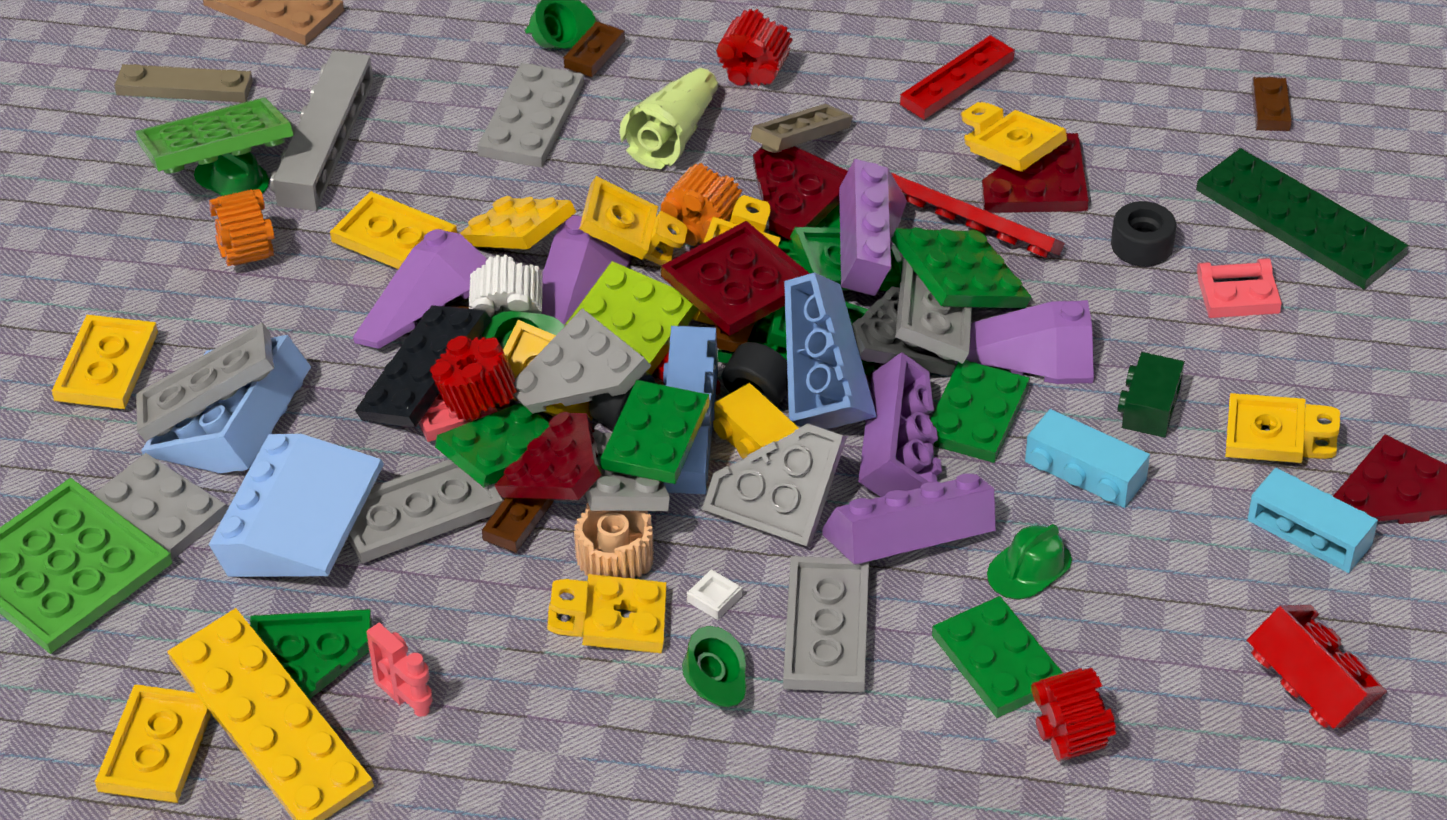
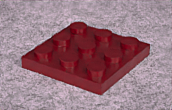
M747 221L661 265V277L729 336L785 306L784 281L810 274Z

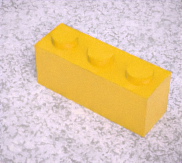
M750 383L714 402V429L721 439H726L737 449L742 459L773 441L777 442L794 433V430L799 428Z

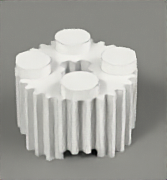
M496 255L495 258L490 256L486 260V265H482V268H477L476 271L470 274L469 309L486 310L490 318L504 311L541 314L542 270H539V266L532 264L522 266V263L515 264L513 258L507 255L503 257Z

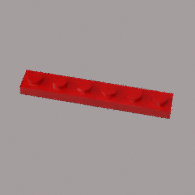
M891 173L902 193L907 194V202L921 208H924L926 202L937 206L936 214L953 221L956 214L967 218L966 226L985 233L987 227L998 231L996 238L1012 245H1016L1018 239L1029 244L1027 251L1047 258L1049 252L1058 256L1062 252L1065 243Z

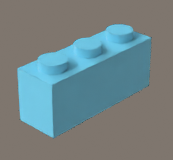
M1052 409L1048 410L1027 436L1026 463L1123 508L1128 505L1147 480L1149 453Z
M1275 468L1252 494L1247 521L1350 573L1371 548L1378 519L1299 480L1295 476Z

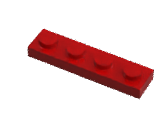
M989 35L901 93L900 105L925 120L1013 61L1015 49Z

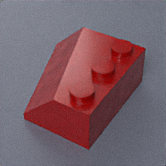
M1279 605L1246 641L1254 648L1251 651L1254 658L1268 669L1272 666L1283 677L1280 680L1281 685L1295 698L1301 696L1312 707L1309 713L1320 725L1328 728L1329 725L1333 729L1342 728L1387 692L1358 657L1349 651L1343 653L1338 648L1341 645V638L1332 628H1327L1322 623L1314 620L1319 613L1312 605Z

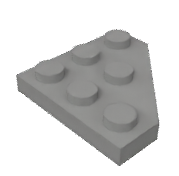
M582 308L515 378L513 384L517 392L513 395L532 414L546 411V406L557 403L570 406L592 401V396L604 393H609L611 396L625 394L651 365L643 356Z
M806 424L794 430V433L779 441H773L747 455L746 458L714 472L702 510L811 547L847 436L811 424Z

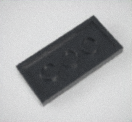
M431 305L355 409L362 421L416 427L440 394L432 377L431 367L436 363V359L441 358V354L446 353L447 343L451 339L458 336H466L470 340H474L476 337L480 338L492 321L486 310Z

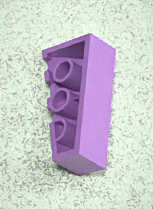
M854 159L839 187L841 287L875 296L891 268L890 251L893 245L891 238L896 228L899 227L907 200L888 167Z
M901 352L871 375L870 394L877 417L868 419L865 423L858 482L880 497L885 496L889 491H908L921 488V485L927 482H938L937 475L942 472L941 460L934 457L933 443L938 440L937 429L933 427L929 419V414L934 411L929 371Z
M968 473L961 474L955 480L947 482H927L917 489L889 491L883 497L855 499L848 505L834 509L822 528L823 536L855 565L996 531L994 488L977 474Z

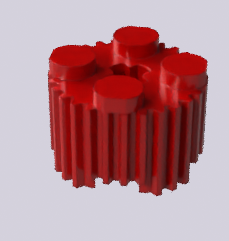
M749 9L748 12L744 10L740 17L737 16L735 20L733 19L716 49L717 57L720 58L719 62L723 63L722 67L727 69L728 79L738 86L748 82L752 85L756 83L758 86L761 83L764 85L771 84L789 55V46L793 39L790 37L791 33L787 32L788 27L782 24L776 26V22H771L769 17L765 19L763 17L764 14L759 9H756L755 12L752 9Z
M458 336L451 339L447 343L446 353L441 354V358L436 359V363L430 369L446 407L451 412L455 411L459 420L464 418L467 421L471 418L474 421L476 418L481 417L480 412L482 410L486 412L489 407L494 408L496 403H499L500 407L509 404V399H513V394L517 392L513 384L515 382L514 373L497 338L494 337L487 339L482 337L480 340L476 337L474 340H470L466 336Z
M1092 667L1084 670L1082 668L1042 679L1031 685L1034 700L1042 712L1041 716L1036 717V727L1043 741L1051 740L1052 750L1058 761L1106 748L1109 741L1108 737L1116 735L1115 718L1111 708L1105 710L1103 700L1096 688L1103 686L1100 677L1097 676L1096 671H1093Z

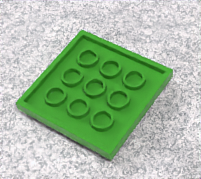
M266 97L135 131L138 144L157 171L164 170L166 174L179 172L185 168V164L196 161L200 165L215 162L218 160L219 155L230 152L234 156L243 155L251 152V147L264 143L267 147L280 145L285 142V138L293 136L290 122Z
M70 477L0 527V614L45 651L52 654L173 564L171 554Z

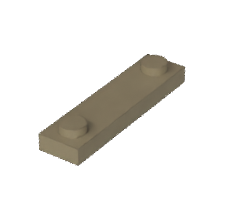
M122 64L114 86L116 95L246 102L253 79L251 71Z
M825 103L754 125L750 139L761 143L762 148L767 151L779 153L784 149L827 135H834L836 132L850 128L853 115Z

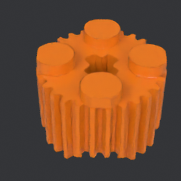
M702 163L689 167L666 194L664 201L661 203V211L677 218L687 226L685 243L691 246H695L698 242L700 244L704 243L713 217L730 222L735 204L742 192V189L738 188L739 184L733 182V177L727 175L720 177L718 172L713 173L711 169L707 171L708 167Z
M260 189L242 191L209 200L211 217H218V219H215L216 243L220 256L222 258L226 257L227 267L274 256L271 241L274 239L273 226L269 218L264 219L262 210L265 209V204Z

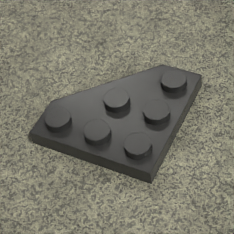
M892 286L882 299H878L866 311L862 318H858L853 323L854 336L861 360L886 364L902 352L928 370L930 374L936 373L950 376L957 366L954 360L943 359L936 353L919 346H909L901 339L895 337L900 292L898 287Z

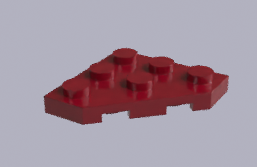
M1066 133V142L1021 172L1001 165L982 179L983 210L990 213L1088 211L1089 200L1079 134Z
M796 146L784 149L779 153L767 151L762 147L753 154V167L761 199L770 205V214L767 221L769 230L791 240L790 236L795 227H816L840 203L839 187L848 171Z
M562 412L554 416L549 422V427L527 445V450L524 454L505 469L504 475L494 485L500 496L506 498L579 500L602 475L601 468L596 459L599 456L597 443L592 434L595 432L594 425L587 413Z
M1385 434L1333 497L1358 510L1364 511L1378 519V521L1397 520L1398 524L1429 521L1430 516L1447 514V464Z

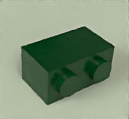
M1141 352L1137 366L1130 365L1128 370L1126 387H1130L1129 391L1122 390L1119 398L1117 412L1123 413V429L1166 438L1181 389L1185 361Z

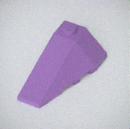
M572 215L559 225L542 273L541 314L555 317L564 325L611 261L629 268L634 257L579 230L582 216Z
M442 229L428 232L424 239L412 248L353 336L354 342L380 349L413 330L417 326L416 320L423 317L431 305L445 306V303L459 295L467 299L470 294V274L476 271L477 268H482V265H486V260L488 259L460 233L443 231Z
M1088 300L1052 301L972 322L969 354L965 360L989 367L1009 369L1011 373L1022 376L1024 373L1044 376V382L1053 384L1093 383V335Z

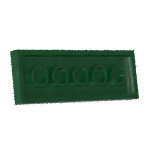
M1239 148L1197 180L1196 191L1363 290L1407 255L1409 245L1242 148Z

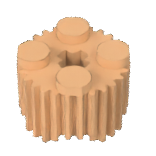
M587 503L585 513H581V518L577 519V524L574 526L577 565H580V570L584 571L585 576L594 574L635 579V576L641 577L642 574L650 572L653 565L654 550L653 528L651 526V515L648 514V511H591Z

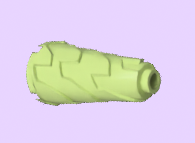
M695 69L678 80L670 82L660 91L653 93L633 107L620 123L621 141L623 142L626 139L630 145L626 151L637 162L649 168L663 169L667 164L671 166L682 155L686 143L697 129V122L703 116L706 107L718 89V81H716L714 74L707 69Z

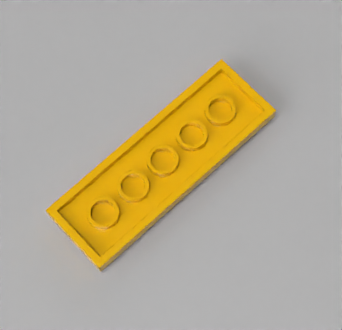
M234 608L167 651L171 662L293 820H326L374 787L373 779L237 608Z

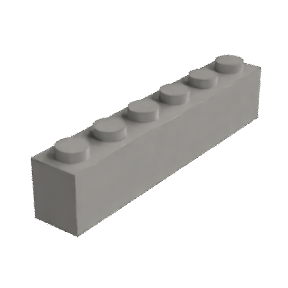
M332 51L327 63L321 66L320 79L317 85L314 84L312 86L308 105H304L302 108L299 125L293 128V136H291L288 149L282 151L281 164L278 170L274 171L271 176L270 188L272 192H275L277 206L311 211L318 210L373 84L370 55Z

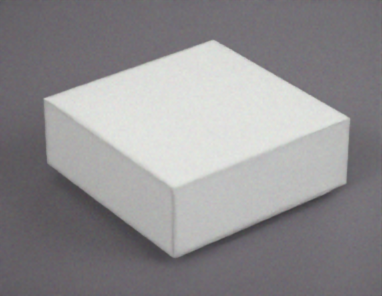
M712 569L687 592L688 603L717 620L742 597L741 586Z

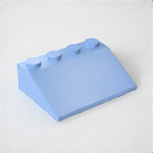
M288 335L271 338L274 369L264 379L257 382L252 381L239 388L232 397L226 400L220 399L207 406L197 417L184 419L174 425L167 434L154 436L146 442L141 452L143 454L147 453L155 459L220 474L249 469L268 434H272V430L279 418L287 411V405L295 392L303 385V379L311 368L310 364Z
M301 433L268 434L213 535L209 546L228 577L328 576L384 463L380 458Z

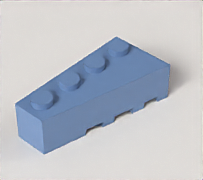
M815 272L784 281L789 419L800 427L811 424L828 430L876 418L877 415L841 285Z
M671 326L668 363H664L663 384L709 394L710 405L676 484L664 482L668 493L707 494L714 402L716 400L718 379L716 328Z

